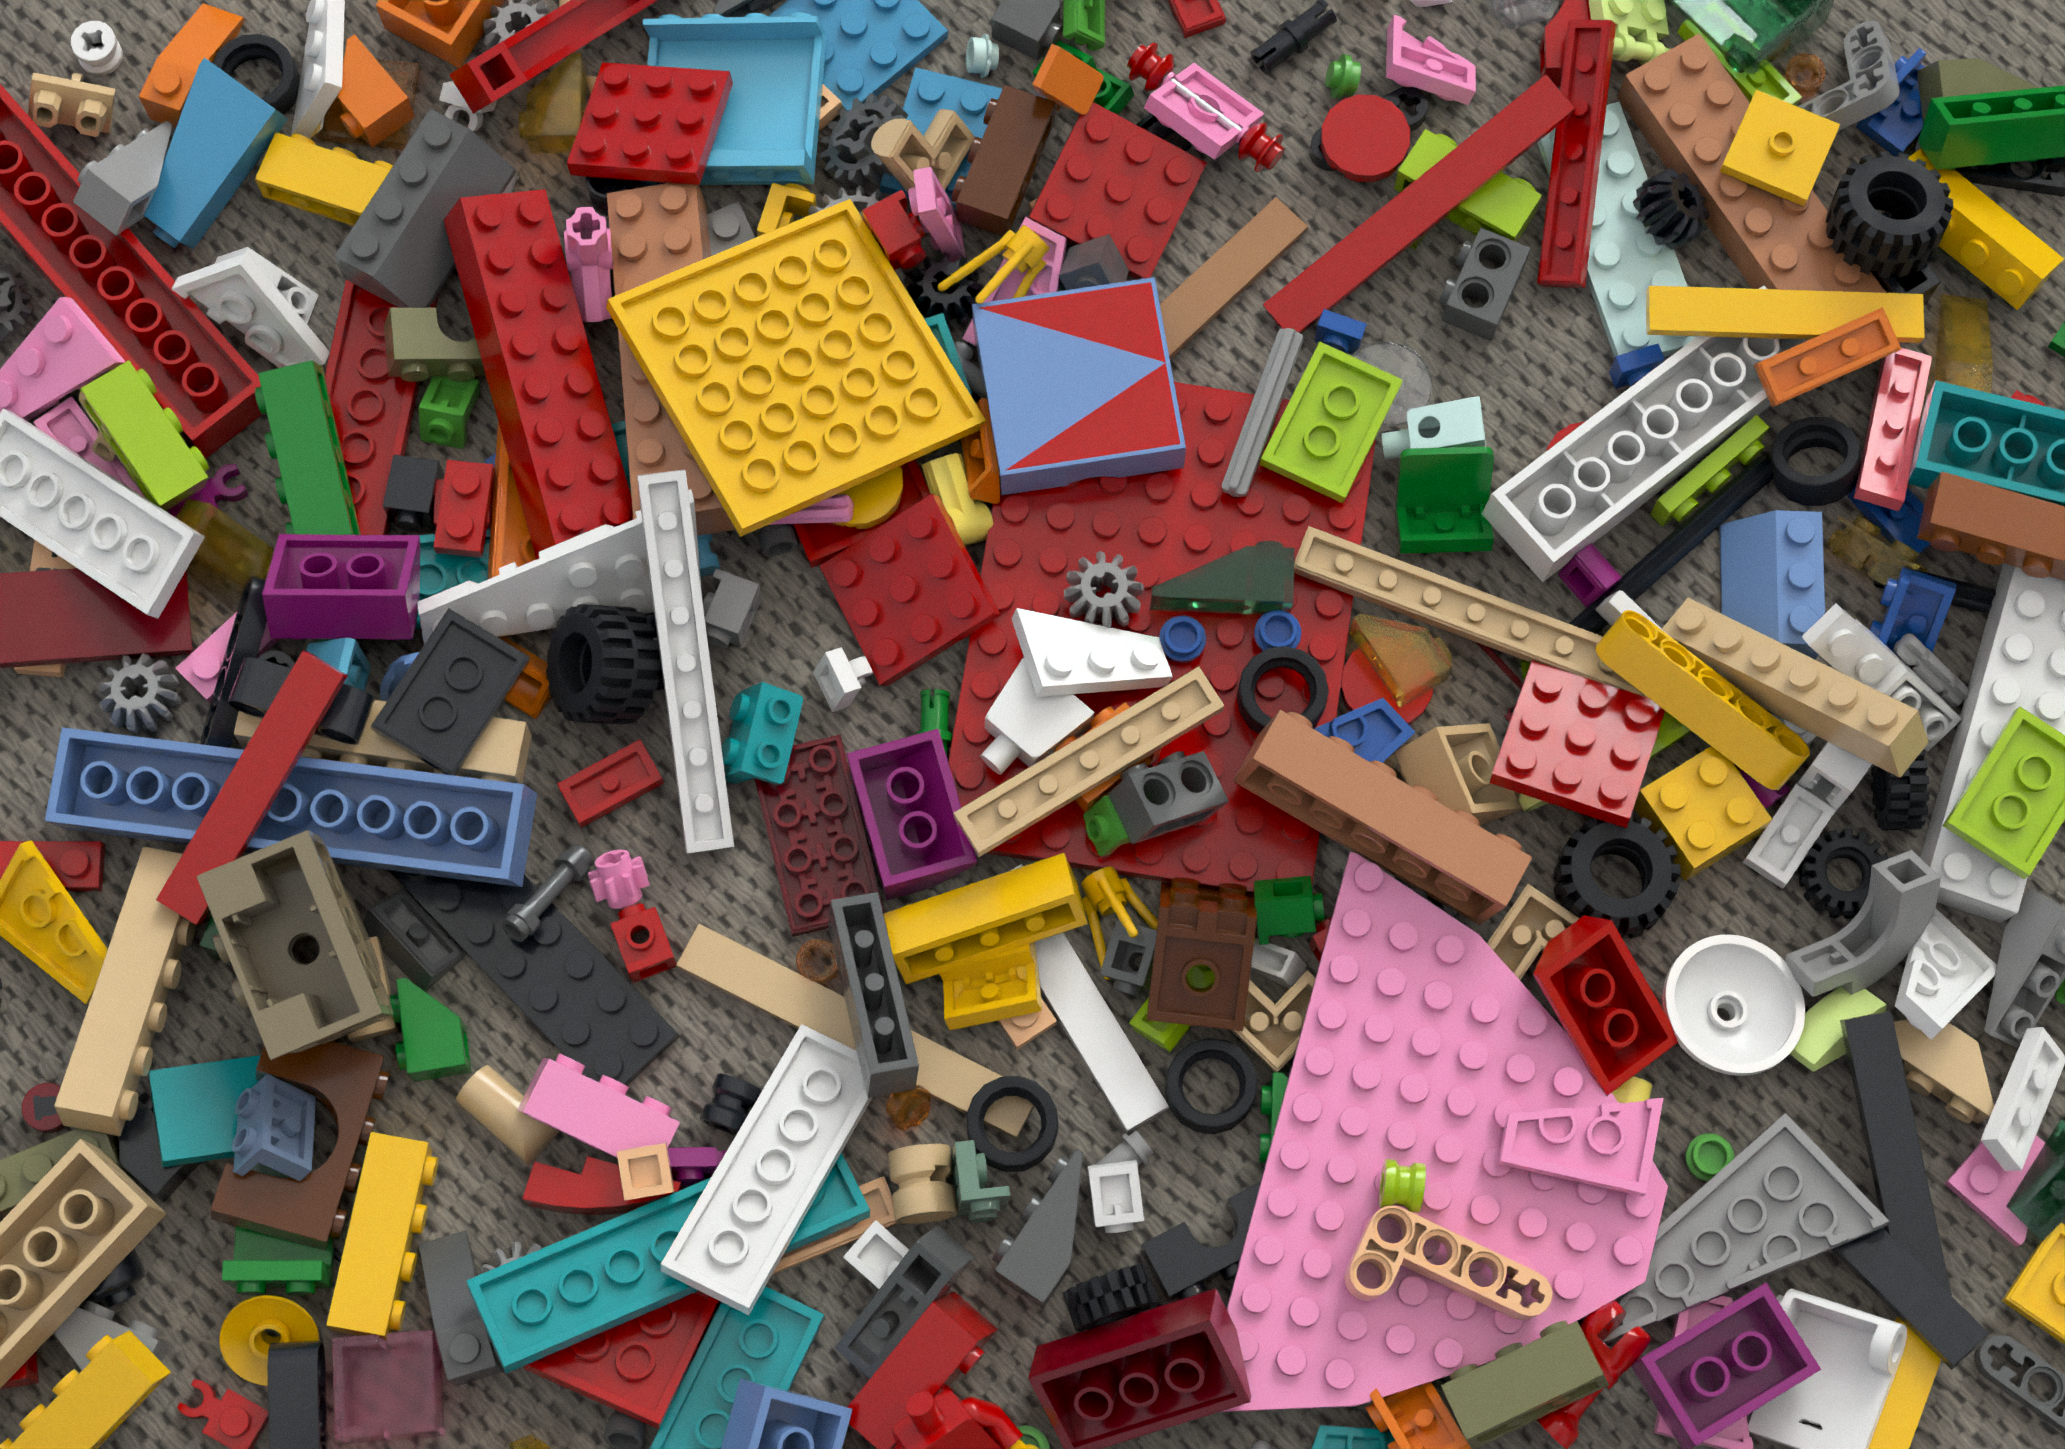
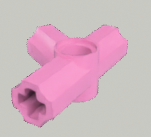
M580 207L576 209L575 214L571 218L566 220L567 231H564L566 264L568 272H571V282L582 321L598 322L612 318L606 309L607 300L612 297L610 270H613L610 228H606V217L597 214L593 207Z

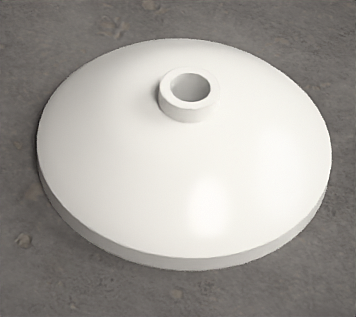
M1716 935L1704 938L1689 946L1672 964L1665 979L1663 1009L1673 1027L1678 1044L1695 1061L1711 1070L1735 1076H1747L1764 1072L1786 1058L1800 1039L1805 1022V1003L1800 984L1795 980L1787 963L1775 951L1756 940L1739 935ZM1717 1008L1725 1009L1730 1015V1020H1722L1717 1014Z

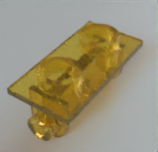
M1840 515L1838 516L1837 520L1847 526L1843 532L1836 530L1829 538L1828 545L1833 548L1832 553L1859 570H1862L1869 558L1873 557L1876 560L1867 572V575L1882 585H1886L1888 578L1897 580L1902 566L1912 570L1915 568L1925 573L1928 568L1915 561L1920 554L1919 552L1898 539H1895L1893 544L1890 545L1877 537L1882 529L1860 515L1854 521Z

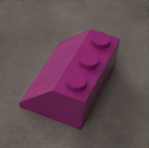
M279 534L262 593L270 638L413 639L419 612L417 602L420 595V536Z
M939 729L847 753L849 771L886 901L933 888L977 864L973 847L954 818L953 813L961 809Z

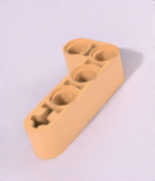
M1394 1205L1381 1208L1367 1222L1344 1276L1345 1285L1350 1294L1364 1301L1375 1300L1390 1288L1402 1265L1511 1318L1521 1321L1530 1320L1546 1311L1551 1304L1553 1296L1550 1283L1540 1273L1402 1207ZM1389 1218L1395 1220L1400 1225L1402 1237L1398 1243H1388L1381 1239L1377 1230L1379 1220ZM1427 1240L1439 1241L1446 1248L1447 1259L1443 1265H1434L1426 1260L1423 1254V1246ZM1472 1262H1484L1491 1269L1493 1278L1488 1287L1477 1286L1470 1279L1469 1266ZM1370 1263L1379 1269L1382 1281L1378 1288L1369 1289L1360 1284L1357 1279L1359 1265ZM1506 1274H1509L1511 1278L1505 1285L1520 1290L1527 1284L1532 1287L1531 1296L1537 1299V1302H1532L1523 1307L1520 1304L1522 1296L1519 1293L1507 1289L1498 1296L1496 1292L1505 1282Z

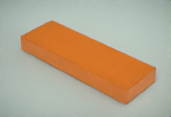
M1882 307L1754 364V368L1773 407L1902 349Z

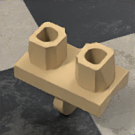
M33 73L28 116L38 126L51 128L58 123L74 126L80 134L97 137L100 132L110 134L116 89L83 82V74L73 73L71 80Z

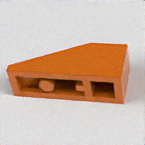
M204 3L199 7L157 57L138 96L151 120L160 123L169 121L172 127H177L199 64L204 57L213 63L216 53L227 42L237 37L245 21L244 17Z

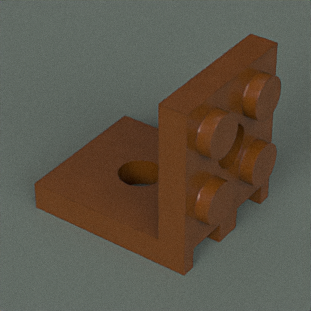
M1184 877L1172 878L1171 883L1161 882L1147 1020L1243 1031L1257 922L1255 895L1247 893L1246 886L1236 883H1220L1219 888L1216 889L1199 887L1200 881ZM1199 964L1210 967L1215 975L1213 982L1205 988L1192 986L1186 978L1187 972L1191 967Z

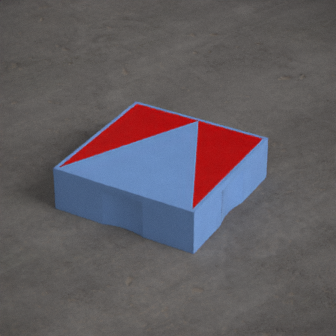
M1155 277L972 304L973 328L982 382L987 393L991 428L999 468L1001 495L1067 486L1073 482L1092 477L1121 478L1184 468L1186 445Z

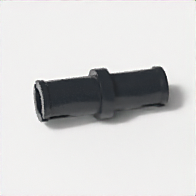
M1317 0L1313 6L1293 21L1286 20L1280 24L1279 32L1258 48L1253 49L1250 52L1253 61L1256 64L1262 61L1263 65L1259 68L1265 74H1269L1272 72V69L1293 53L1297 52L1300 54L1305 51L1310 40L1330 25L1336 23L1337 18L1331 8L1325 13L1324 9L1329 4L1324 0Z

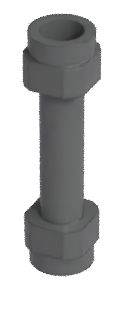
M573 844L568 850H564L555 860L557 869L525 904H515L507 912L506 918L502 921L501 925L508 936L519 942L524 941L528 935L531 936L541 925L538 917L571 881H581L587 875L594 863V859L584 847Z

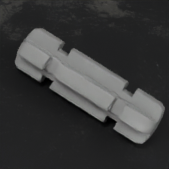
M1905 634L1901 640L1895 643L1893 649L1898 657L1905 664L1909 665L1949 706L1956 707L1960 705L1962 700L1968 697L1969 689L1913 634Z

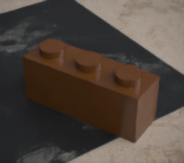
M1004 85L998 100L991 98L983 120V124L988 126L983 138L975 137L968 154L967 162L972 165L967 177L961 175L958 177L952 193L951 201L956 203L958 221L1004 236L1009 229L1011 230L1055 122V102Z

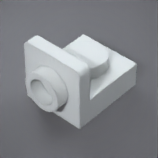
M1136 1160L1087 1166L1093 1209L1092 1217L1095 1227L1104 1226L1106 1233H1119L1133 1230V1222L1144 1221Z

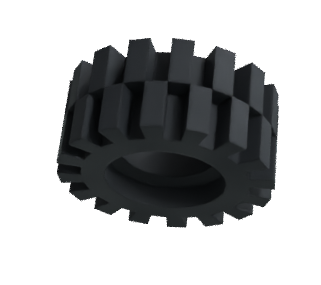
M1923 750L1901 778L1876 765L1871 767V775L1873 777V782L1871 783V791H1873L1872 804L1875 805L1873 814L1875 820H1877V826L1881 830H1921L1922 825H1925V815H1928L1929 809L1926 802L1929 801L1930 792L1927 791L1929 776H1926L1928 765L1927 761H1924L1925 753Z
M1844 828L1841 833H1837L1835 829L1829 831L1824 837L1818 838L1799 866V871L1802 872V876L1798 879L1800 887L1805 886L1806 892L1803 896L1807 902L1812 899L1817 904L1814 907L1815 910L1819 913L1826 910L1830 912L1828 917L1835 919L1840 915H1844L1845 919H1853L1858 914L1868 895L1872 865L1889 859L1887 853L1880 855L1877 851L1882 846L1877 840L1870 844L1866 841L1869 834L1860 831L1857 836L1852 835L1853 829ZM1836 858H1847L1855 862L1862 875L1859 887L1851 891H1843L1834 887L1827 876L1829 862Z
M1136 1264L1131 1267H1123L1118 1271L1107 1272L1105 1275L1090 1278L1089 1281L1076 1284V1286L1070 1287L1063 1292L1076 1332L1089 1330L1138 1314L1159 1303L1146 1264Z

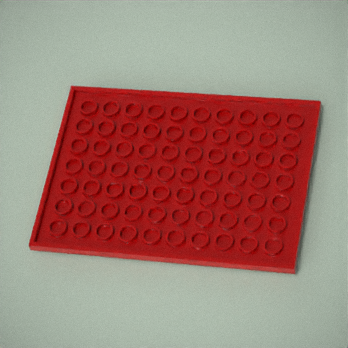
M1174 382L1186 445L1184 468L1121 478L1092 477L1073 482L1067 486L1001 495L1000 490V502L992 505L993 526L988 530L980 576L1001 615L970 634L948 761L961 808L1029 768L1017 757L1000 775L993 771L980 757L996 739L985 729V717L1024 658L1011 618L1016 608L1084 622L1086 614L1072 618L1069 612L1073 603L1064 600V590L1071 587L1066 581L1068 572H1080L1078 561L1082 557H1085L1094 565L1097 552H1104L1106 563H1112L1113 558L1120 554L1123 556L1121 570L1129 566H1135L1138 572L1133 581L1142 583L1144 590L1142 595L1135 597L1141 602L1139 612H1127L1129 616L1128 625L1123 627L1112 619L1111 628L1159 637L1162 626L1173 617L1189 616L1197 620L1203 626L1206 634L1204 650L1199 657L1185 663L1175 662L1166 657L1173 676L1169 684L1195 668L1200 667L1224 704V711L1162 747L1160 757L1151 763L1148 768L1158 766L1159 761L1179 751H1183L1185 756L1204 751L1229 802L1206 821L1133 845L1131 842L1122 844L1111 854L1099 856L1094 842L1089 839L1086 832V823L1083 818L1085 812L1074 800L988 851L987 854L1038 862L1065 853L1070 867L1097 871L1112 866L1119 875L1169 883L1175 877L1191 878L1200 881L1199 887L1216 889L1219 888L1220 883H1236L1246 886L1247 893L1254 894V881L1311 876L1313 883L1320 832L1233 782L1234 777L1258 736V733L1250 729L1240 715L1237 692L1242 671L1254 656L1262 652L1254 638L1257 621L1263 614L1269 611L1283 610L1292 614L1300 624L1301 639L1296 649H1300L1316 659L1326 674L1329 689L1326 706L1322 717L1314 728L1336 718L1354 596L1292 573L1291 570L1308 526L1361 545L1376 439L1344 504L1261 466L1260 461L1248 494L1245 497H1233L1224 492L1221 485L1255 394ZM1282 399L1263 453L1290 401L1288 399ZM1104 586L1101 591H1096V596L1103 598L1107 592L1111 593V588ZM1096 620L1094 624L1102 626V621ZM1283 667L1274 668L1262 674L1256 683L1254 691L1257 705L1263 713L1271 718L1279 710L1285 713L1295 712L1302 714L1310 700L1309 685L1304 677L1295 670ZM1163 687L1074 695L1094 711L1095 717L1109 706L1116 710L1126 702L1129 707H1132ZM1090 727L1086 732H1084V733H1083L1082 735H1080L1078 738H1080V737L1083 736L1085 733H1087L1090 729H1092V727Z

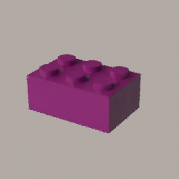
M1764 1283L1643 1356L1631 1366L1682 1449L1696 1447L1821 1370L1767 1283Z

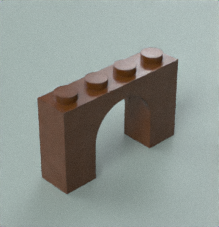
M331 1041L326 1044H319L303 1052L288 1053L270 1060L266 1048L263 1046L256 1068V1080L260 1081L266 1074H269L315 1096L316 1100L331 1114L337 1128L338 1140L328 1160L301 1181L294 1178L275 1177L253 1170L241 1176L233 1172L234 1165L226 1163L211 1207V1220L324 1251L327 1249L330 1238L339 1240L347 1216V1211L339 1209L344 1191L354 1193L362 1167L361 1164L354 1163L359 1145L368 1146L370 1133L373 1132L376 1122L375 1118L368 1117L373 1099L383 1100L390 1073L382 1071L384 1056Z

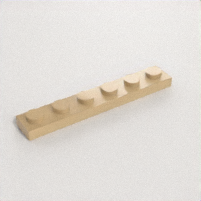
M1197 667L953 813L954 818L978 857L1221 713L1224 711V704L1200 667Z

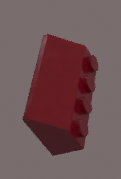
M1217 1289L1036 1347L1028 1380L1064 1449H1102L1250 1403L1252 1397L1237 1330Z

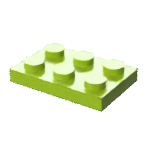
M1319 341L1261 457L1260 465L1344 504L1401 388L1403 380Z
M2019 706L2010 716L1942 826L2025 879L2031 875L2065 820V735Z

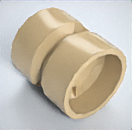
M919 1144L898 1148L888 1153L890 1181L899 1186V1189L892 1195L896 1223L923 1224L939 1222L958 1215L955 1187L947 1183V1179L953 1174L951 1147L949 1145Z

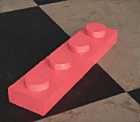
M1902 347V350L1881 358L1854 494L1855 499L1899 511L1905 501L1932 356Z

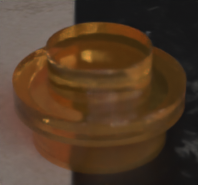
M916 1085L915 1090L892 1093L886 1105V1112L891 1116L892 1124L900 1130L920 1125L930 1112V1092L925 1087Z

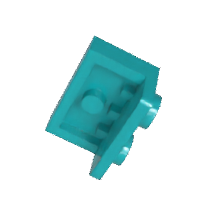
M760 682L740 691L735 696L729 712V717L733 720L730 735L721 746L725 780L727 782L739 784L752 778L774 785L784 782L803 704V697L801 695L765 682Z

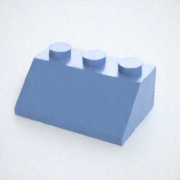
M1775 510L1720 524L1721 614L1816 660L1819 654L1801 636L1825 614L1822 512Z

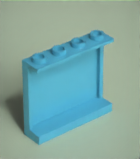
M794 12L783 17H768L761 13H749L744 17H724L718 14H705L701 18H681L676 15L666 14L659 16L658 19H643V27L650 37L647 65L730 71L733 85L700 185L814 184L827 40L826 33L817 16H811L803 12ZM637 180L640 185L665 184V182Z

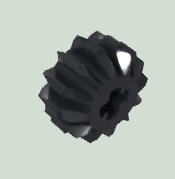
M1671 168L1651 176L1636 190L1637 198L1633 201L1634 207L1639 212L1636 219L1645 226V234L1650 233L1653 235L1658 246L1665 244L1671 250L1678 246L1682 247L1686 243H1690L1698 238L1701 232L1707 229L1706 220L1710 217L1709 211L1704 207V203L1707 200L1700 196L1698 185H1692L1688 175L1685 173L1678 174Z
M946 251L941 255V262L939 263L926 256L923 261L924 269L913 268L911 272V280L914 283L907 286L908 294L914 300L913 302L921 315L925 314L924 319L943 313L949 329L950 320L955 319L959 325L965 327L968 323L967 314H973L972 304H977L975 298L984 288L982 284L977 283L980 280V272L976 269L959 282L953 284L946 289L947 292L953 291V293L947 295L945 291H938V284L967 264V259L961 256L952 263Z

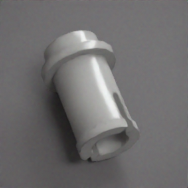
M1134 1131L1129 1136L1124 1133L1122 1135L1124 1140L1091 1166L1133 1160L1137 1161L1138 1166L1141 1163L1147 1166L1149 1164L1148 1158L1154 1152L1137 1131Z

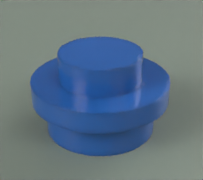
M1269 611L1263 614L1256 623L1254 630L1255 642L1262 651L1281 646L1297 648L1301 639L1300 624L1292 614L1286 611Z
M1173 617L1160 630L1159 639L1165 656L1175 662L1185 663L1193 661L1204 650L1206 644L1205 630L1192 617Z

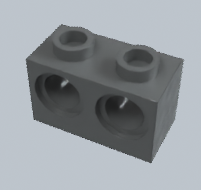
M1480 227L1474 243L1466 240L1460 251L1456 265L1462 267L1457 281L1449 278L1439 300V304L1446 306L1442 321L1492 341L1525 267L1531 248ZM1484 259L1494 260L1499 264L1500 268L1493 270L1485 268L1480 261ZM1474 297L1479 299L1484 306L1472 308L1466 305L1463 299Z
M1179 751L1165 757L1158 762V766L1148 768L1146 763L1135 765L1120 775L1122 781L1108 793L1132 845L1206 821L1229 802L1204 751L1185 756L1183 751Z

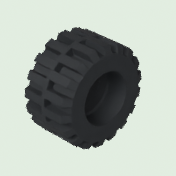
M1879 152L1877 158L1869 154L1861 157L1859 164L1853 162L1847 168L1846 173L1842 175L1826 215L1825 222L1828 223L1826 234L1827 238L1834 240L1831 245L1836 254L1843 253L1845 255L1843 261L1848 265H1859L1861 267L1860 272L1868 275L1871 271L1878 272L1879 277L1889 278L1891 273H1896L1898 277L1908 276L1911 269L1917 272L1924 268L1926 261L1930 262L1935 255L1952 216L1950 213L1953 209V199L1948 198L1950 189L1947 183L1939 182L1941 175L1935 169L1929 171L1925 168L1926 162L1917 159L1916 162L1909 160L1907 154L1899 152L1897 157L1890 156L1889 152ZM1876 210L1891 212L1902 220L1888 218Z
M577 604V607H570L566 610L565 616L559 618L556 630L552 631L550 637V647L547 650L546 658L548 659L546 674L549 680L550 696L554 698L556 709L558 712H563L565 719L574 721V723L630 724L634 722V719H639L644 715L645 707L650 706L653 700V691L657 688L660 660H658V641L654 639L655 631L652 624L647 623V617L642 612H637V609L632 607Z
M1631 814L1627 828L1600 819L1595 821L1591 818L1583 823L1579 831L1577 829L1574 831L1557 859L1558 863L1553 873V879L1557 880V884L1553 889L1555 899L1562 898L1563 904L1561 906L1578 918L1585 915L1612 920L1622 938L1624 935H1629L1630 939L1640 936L1644 929L1650 930L1658 922L1677 894L1680 884H1677L1676 880L1681 875L1680 864H1674L1673 862L1678 855L1674 845L1669 847L1664 845L1663 842L1668 836L1662 829L1656 834L1648 829L1652 822L1644 817L1638 824L1632 822L1633 814ZM1613 854L1629 860L1637 868L1641 876L1642 890L1640 894L1629 899H1618L1602 892L1595 884L1591 875L1590 866L1593 859L1602 855Z

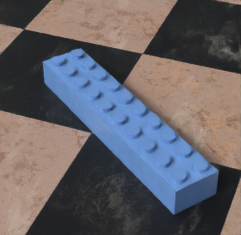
M62 727L45 821L66 830L188 845L244 750ZM300 757L244 852L253 853L309 830L323 839L334 864L522 887L537 793L526 785L519 783Z

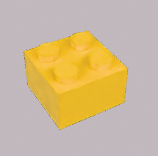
M1712 746L1642 788L1634 805V809L1641 819L1644 817L1652 822L1648 829L1655 834L1662 829L1668 836L1663 842L1666 847L1674 845L1678 855L1673 862L1674 864H1680L1681 877L1684 881H1687L1762 834L1773 820L1733 762Z

